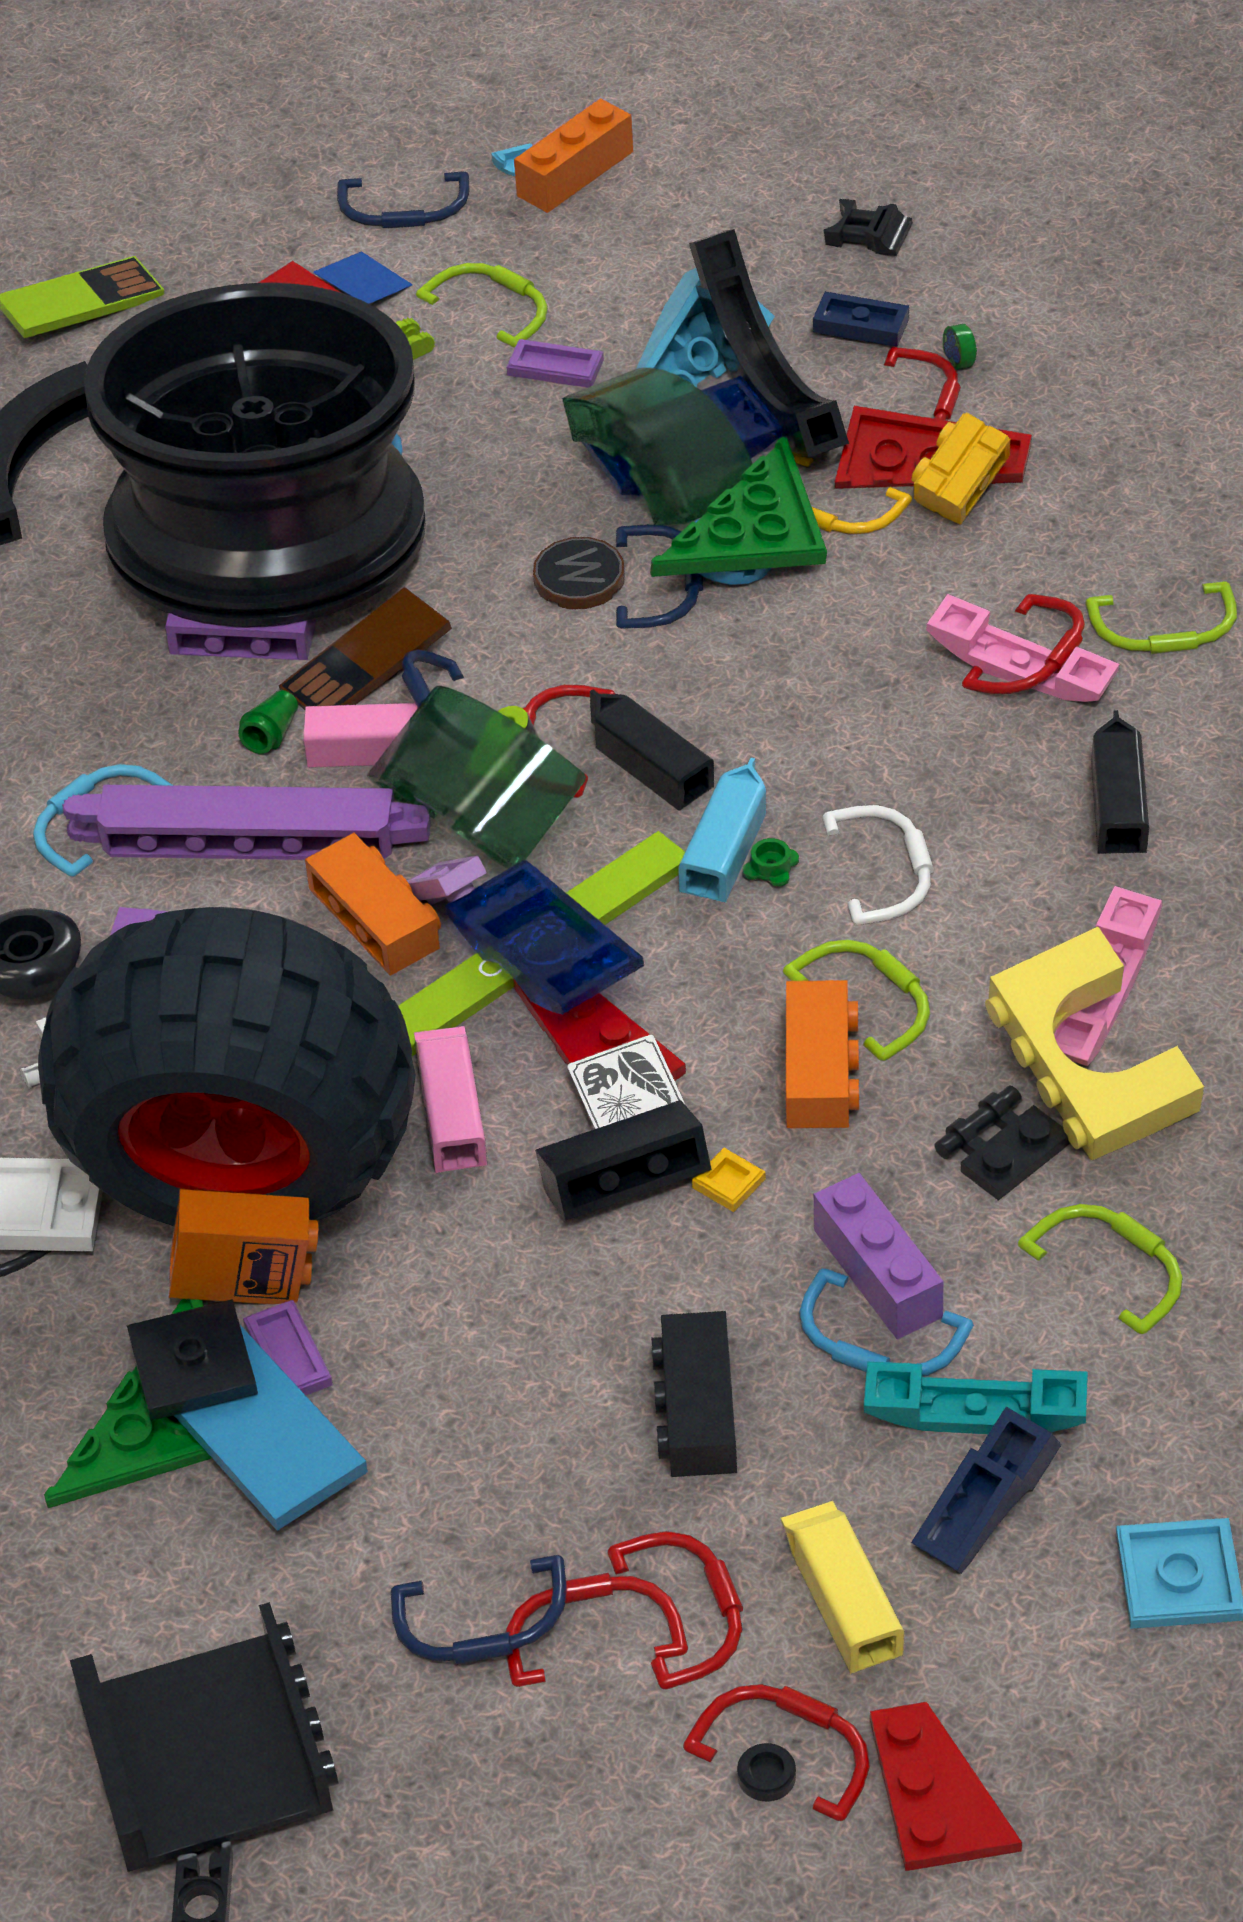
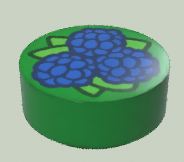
M966 324L947 326L943 332L944 354L955 370L972 367L976 360L977 348L975 338L971 329Z

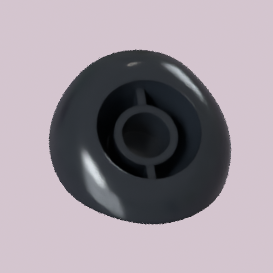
M38 908L17 909L0 915V994L14 999L27 1000L43 997L61 987L72 969L76 966L81 947L80 932L72 918L58 911Z

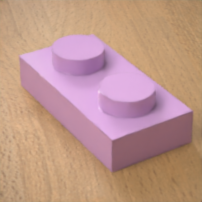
M477 855L438 862L407 880L419 901L427 900L432 905L444 899L452 902L469 894L475 889L472 881L487 872Z

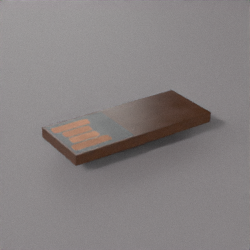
M404 587L279 685V689L291 693L296 698L298 705L306 710V706L356 705L403 668L402 661L407 652L417 649L426 650L452 629L450 621Z

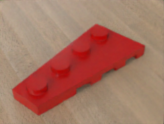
M854 406L847 431L849 444L843 447L835 479V489L914 486L911 478L918 463L924 457L931 460L939 448L936 446V442L942 429L948 422L953 424L957 422ZM997 429L1008 435L1010 439V456L990 484L1023 483L1032 445V435Z
M552 953L513 979L515 991L541 1029L547 1033L562 1060L567 1064L650 1035ZM656 1040L674 1081L686 1074V1064Z

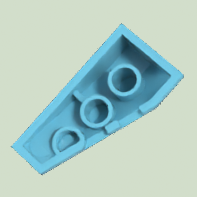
M696 268L683 275L666 302L624 394L651 418L662 421L696 395L697 384L711 375L718 378L727 371L724 366L725 361L712 334L696 286L701 285ZM758 301L769 327L775 316Z

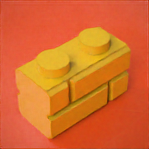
M967 412L962 414L956 424L948 422L936 442V446L939 447L931 460L924 457L918 463L911 478L914 482V499L917 503L934 513L938 512L940 516L959 525L966 519L1010 456V439L1008 435L992 426H986L983 421Z

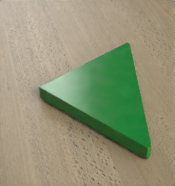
M787 437L777 440L775 448L767 456H761L742 474L741 480L732 489L728 488L707 507V512L697 522H691L672 540L669 549L662 555H656L651 560V577L826 564L827 549Z
M181 1299L172 1314L202 1307V1300ZM136 1365L134 1370L127 1372L107 1401L106 1411L94 1429H88L67 1460L68 1467L55 1486L49 1487L44 1496L47 1507L52 1508L212 1459V1457L174 1415L150 1420Z

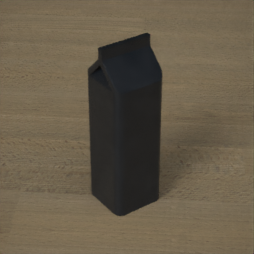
M594 689L590 691L591 723L595 725L596 749L678 811L714 787V760L630 697L623 694H599Z
M1114 710L1113 718L1095 732L1092 743L1091 770L1097 853H1147L1149 818L1142 736L1136 728L1119 718L1118 710Z

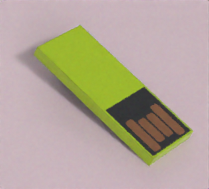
M132 256L0 293V310L23 338H28L138 306L164 295V288L138 258Z

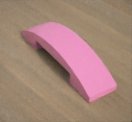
M947 594L927 623L926 630L957 657L971 666H979L983 673L1010 682L1024 679L1038 672L1045 666L1044 662L1052 652L1050 649L989 625L990 611ZM1075 647L1059 673H1053L1046 681L1031 689L1068 701H1099L1118 672L1119 664Z
M1114 886L1096 927L1100 928L1124 965L1122 987L1120 992L1072 1014L1057 1028L1054 1033L1056 1042L1071 1061L1089 1066L1099 1053L1140 971L1160 915L1162 900Z

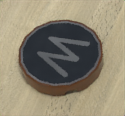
M591 537L563 539L552 543L542 550L534 561V586L540 597L546 601L549 599L552 602L558 603V607L566 609H589L611 600L613 598L612 595L618 589L621 590L624 585V560L619 551L606 541Z

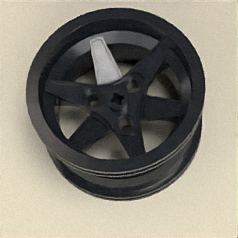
M291 283L227 285L178 296L136 314L113 330L92 354L86 367L84 378L89 420L97 437L111 451L114 458L124 469L116 482L104 511L103 529L106 553L110 567L118 580L126 589L145 603L163 612L201 623L241 627L290 624L326 616L370 598L394 582L406 571L417 556L423 543L426 526L423 491L418 477L392 444L399 430L400 423L406 416L414 397L413 355L404 332L389 316L378 308L347 294L308 285Z

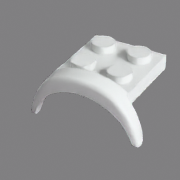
M0 1158V1250L93 1251L103 1191L91 1183L89 1175L71 1163L69 1159Z

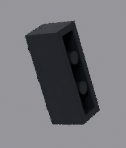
M681 1100L535 1150L544 1190L565 1221L712 1170L703 1126Z
M726 1311L661 1315L662 1337H651L653 1370L664 1369L665 1381H654L656 1414H667L668 1425L657 1426L659 1459H670L671 1477L737 1473Z

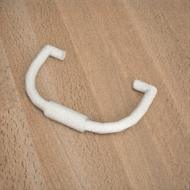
M866 805L829 811L823 815L827 835L839 833L836 821L860 817H878L892 821L901 827L905 833L904 840L915 875H918V885L914 893L902 903L894 906L863 912L858 899L850 900L848 908L852 921L856 925L890 920L909 913L923 902L931 886L930 873H933L934 868L923 833L915 828L910 819L895 809L879 805Z

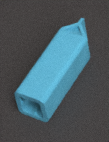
M750 758L747 765L730 770L720 777L679 864V892L721 902L727 901L766 816V788L755 770V758Z

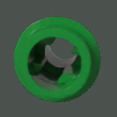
M279 690L245 713L240 719L238 730L241 743L248 750L257 754L267 753L271 749L276 750L281 745L295 712L298 710L296 698L287 691Z

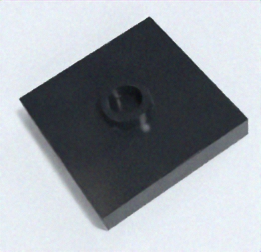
M233 1299L127 1325L151 1421L258 1394Z

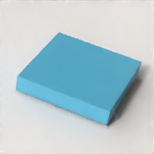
M1229 1518L1116 1526L1130 1629L1243 1621V1596Z

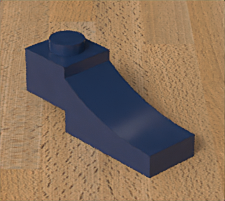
M1005 1407L979 1450L976 1451L970 1448L911 1543L959 1574H962L1006 1514L1028 1490H1034L1061 1447L1060 1442L1051 1432L1012 1409Z

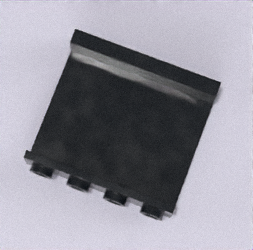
M270 1602L259 1605L265 1635L100 1683L92 1654L70 1660L128 1872L333 1811L329 1787L339 1784L334 1762L329 1750L318 1752L316 1742L324 1740L318 1713L315 1706L304 1709L301 1699L310 1697L301 1663L290 1666L288 1657L296 1655L290 1628L287 1621L280 1624L276 1623Z

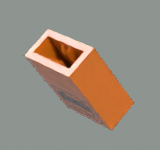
M180 1189L170 1252L169 1298L211 1301L233 1299V1302L282 1304L293 1300L294 1303H297L300 1286L310 1285L312 1253L307 1252H316L318 1243V1220H309V1198Z

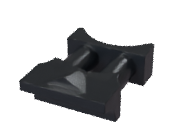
M839 199L840 212L843 218L835 225L823 230L826 245L841 248L844 242L867 244V249L874 251L876 254L897 256L913 224L912 218L903 215L898 210L896 204L878 206L876 211L857 209L856 200Z

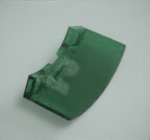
M638 368L562 398L573 442L592 444L606 451L612 457L621 455L632 466L629 474L643 494L654 525L687 524L701 518L707 512V507L726 489H732L741 480L742 474L752 465L751 458L742 440L716 404L689 381L665 370Z
M436 686L432 689L366 775L380 788L393 789L394 799L397 802L423 805L433 819L439 813L442 816L446 815L455 820L451 827L455 833L466 839L504 868L517 870L586 779L585 774L579 768L513 720L471 696L444 686Z

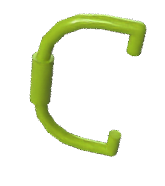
M463 263L451 266L436 274L416 291L418 298L433 305L440 299L430 292L454 276L471 273L490 276L491 280L522 296L528 295L534 300L537 307L534 319L516 336H512L503 330L499 331L496 336L498 340L512 347H516L519 339L527 340L538 331L546 320L548 309L543 294L534 288L532 281L501 265L494 267L485 263Z
M1226 581L1202 584L1204 594L1221 593L1225 605V617L1219 625L1201 633L1186 631L1148 636V639H1130L1117 635L1108 629L1102 620L1099 606L1114 605L1112 595L1089 597L1085 602L1091 624L1099 637L1111 645L1122 649L1150 651L1151 654L1198 649V645L1216 641L1228 633L1237 619V604L1231 586Z
M849 939L828 941L808 950L783 968V973L791 981H809L799 972L801 969L828 954L851 952L864 955L873 960V965L904 993L909 992L917 1005L918 1013L914 1024L903 1035L885 1047L873 1037H868L863 1043V1046L879 1060L885 1061L912 1044L925 1030L930 1016L928 996L920 986V979L885 949L880 951L868 943Z
M1077 1204L1059 1208L1042 1218L1019 1239L1018 1246L1039 1261L1047 1254V1251L1035 1242L1051 1228L1068 1219L1078 1217L1096 1218L1111 1224L1112 1230L1150 1257L1156 1256L1165 1265L1169 1276L1167 1293L1160 1303L1143 1319H1140L1127 1309L1123 1310L1119 1315V1320L1139 1334H1145L1170 1312L1180 1297L1183 1276L1177 1259L1165 1247V1241L1125 1212L1118 1214L1103 1206Z

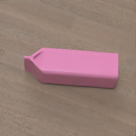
M415 703L306 706L304 744L308 767L434 764L449 751H459V744L443 734L430 721L425 712L419 711ZM435 705L439 713L451 725L460 730V714L451 715Z
M465 1026L414 1032L435 1173L487 1165L485 1138Z

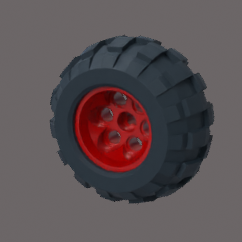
M230 907L192 908L156 914L152 920L126 925L93 947L79 968L74 967L54 996L47 1012L38 1054L42 1104H46L48 1127L70 1162L89 1175L91 1183L124 1206L148 1218L171 1226L175 1225L180 1189L309 1198V1220H322L342 1210L347 1204L361 1196L371 1178L379 1180L389 1165L407 1129L416 1078L411 1043L401 1010L395 1000L391 999L385 985L367 971V964L345 946L296 921L256 910Z

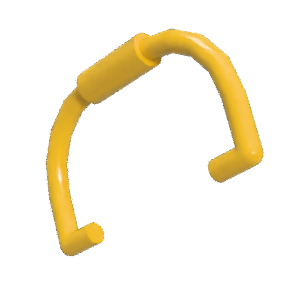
M793 453L795 462L808 467L813 462L811 457L806 458ZM889 487L886 491V496L897 500V502L883 516L868 522H845L838 520L837 516L812 507V510L821 530L829 533L833 530L846 534H864L883 529L895 521L912 502V496Z

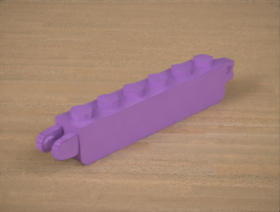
M103 785L102 794H84L82 796L73 794L72 797L64 800V804H62L64 816H66V819H70L67 825V833L70 839L79 842L101 843L103 851L110 857L305 860L307 857L355 833L368 847H376L383 859L392 854L393 844L428 841L431 827L429 806L394 802L393 789Z

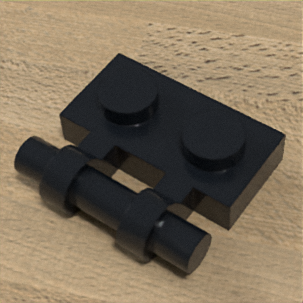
M1011 1085L998 1094L992 1092L982 1099L978 1104L979 1109L966 1119L958 1118L946 1127V1135L934 1144L936 1152L944 1159H949L960 1149L969 1156L961 1161V1172L998 1201L1070 1144L1063 1126L1035 1105L1031 1106L1020 1116L1014 1113L1012 1109L1022 1102V1096ZM992 1124H995L1001 1131L987 1142L978 1136Z

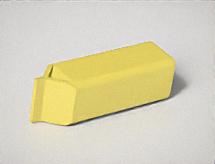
M831 1501L782 1517L781 1522L786 1531L791 1553L850 1674L902 1656L904 1630L845 1513L837 1510L834 1502Z

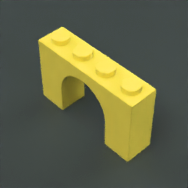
M1099 927L991 976L989 999L985 1001L986 1009L992 1022L998 1028L1004 1026L1011 1037V1047L1019 1064L1023 1068L1029 1066L1038 1079L1037 1088L1042 1100L1047 1107H1056L1063 1118V1129L1068 1136L1070 1144L1075 1149L1082 1147L1091 1160H1095L1199 1112L1204 1085L1178 1046L1132 1068L1113 1073H1102L1085 1069L1072 1062L1059 1048L1054 1033L1065 1019L1121 991L1124 965Z

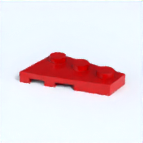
M927 1702L870 1711L871 1728L905 1871L1022 1851V1841Z

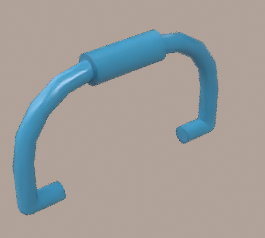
M822 1268L817 1272L808 1287L801 1304L799 1314L803 1332L816 1347L832 1355L833 1361L867 1372V1361L890 1362L889 1357L839 1340L836 1343L825 1337L817 1328L814 1322L813 1310L824 1286L828 1282L844 1288L849 1279L846 1275ZM949 1311L944 1312L941 1322L957 1327V1330L947 1347L937 1357L924 1363H917L922 1364V1376H928L948 1366L957 1356L974 1326L971 1319Z

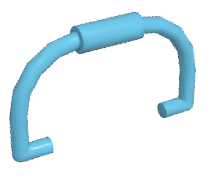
M118 764L102 767L88 775L81 774L47 801V807L38 816L33 831L36 848L49 863L68 876H76L93 862L92 858L88 854H84L72 864L50 847L45 835L50 820L56 814L61 815L63 813L62 804H64V800L72 797L73 794L81 796L88 794L95 788V784L104 779L117 776L137 777L151 785H174L158 774L136 765Z

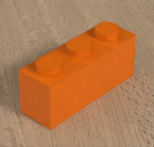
M600 98L514 159L517 197L548 213L633 152L631 114Z
M352 833L305 859L309 889L390 976L440 949L438 930L441 929V922L438 914L429 903L422 904L416 898L409 883L401 874L395 875L386 866L381 853L376 847H368L355 833Z
M848 980L786 981L787 1128H849V1110H859V1079H849V1071L859 1070L858 1040H848V1032H858V1001H848Z

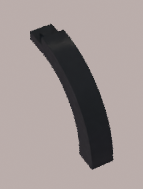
M735 229L726 230L689 243L701 285L696 286L717 346L740 392L777 440L787 437L792 452L806 458L849 444L837 401L823 398L812 391L795 373L777 345L753 291Z
M85 361L43 378L22 391L0 410V545L22 539L17 509L13 503V494L18 477L26 463L54 435L68 426L89 417L84 385L87 367Z

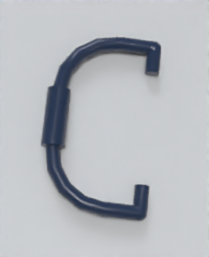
M467 172L444 173L445 182L459 181V193L457 199L449 206L437 211L426 213L424 210L382 212V215H368L356 211L349 205L348 188L362 187V178L339 180L337 184V201L343 214L352 221L364 225L382 226L383 228L425 226V223L441 221L456 214L466 204L470 192L469 174Z
M667 525L621 526L616 530V547H627V536H665L673 540L682 531ZM698 573L685 574L686 598L677 608L666 614L652 617L628 618L627 607L618 606L616 608V626L621 629L649 628L671 624L686 616L696 604L699 591H703V576Z
M417 649L407 652L402 661L404 671L402 679L419 711L425 712L430 721L447 737L460 746L474 752L479 741L465 735L439 713L435 707L436 701L421 672L414 666L415 662L420 661L446 669L452 680L456 681L464 678L457 663L452 659Z
M553 1555L530 1560L533 1574L551 1570L553 1586L550 1607L543 1618L531 1628L514 1635H510V1632L453 1642V1647H434L420 1642L410 1632L406 1619L405 1597L423 1595L424 1585L422 1580L395 1585L391 1589L392 1621L398 1640L417 1656L432 1661H455L457 1665L512 1655L514 1649L534 1643L551 1630L564 1611L567 1593L564 1559L560 1555Z

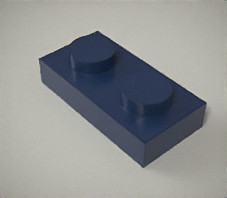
M825 291L813 317V332L898 347L909 321V305Z

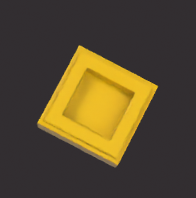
M724 1147L710 1161L712 1170L696 1175L692 1179V1188L735 1212L766 1180V1172Z

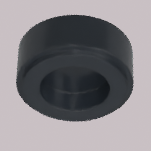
M771 1743L757 1744L747 1749L740 1757L737 1766L738 1782L743 1792L755 1800L770 1802L781 1799L792 1790L795 1784V1761L792 1755L779 1745Z

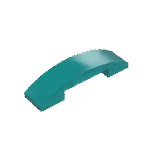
M867 1361L864 1413L896 1425L921 1431L989 1434L1005 1407H1008L1047 1431L1055 1432L1086 1423L1088 1371L1032 1369V1382L922 1377V1364Z

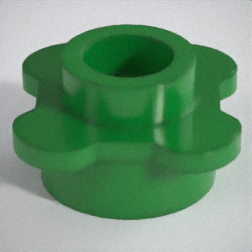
M775 838L760 840L752 847L751 861L744 864L743 874L750 880L759 878L770 881L773 886L786 885L790 880L789 871L799 863V855L782 840Z

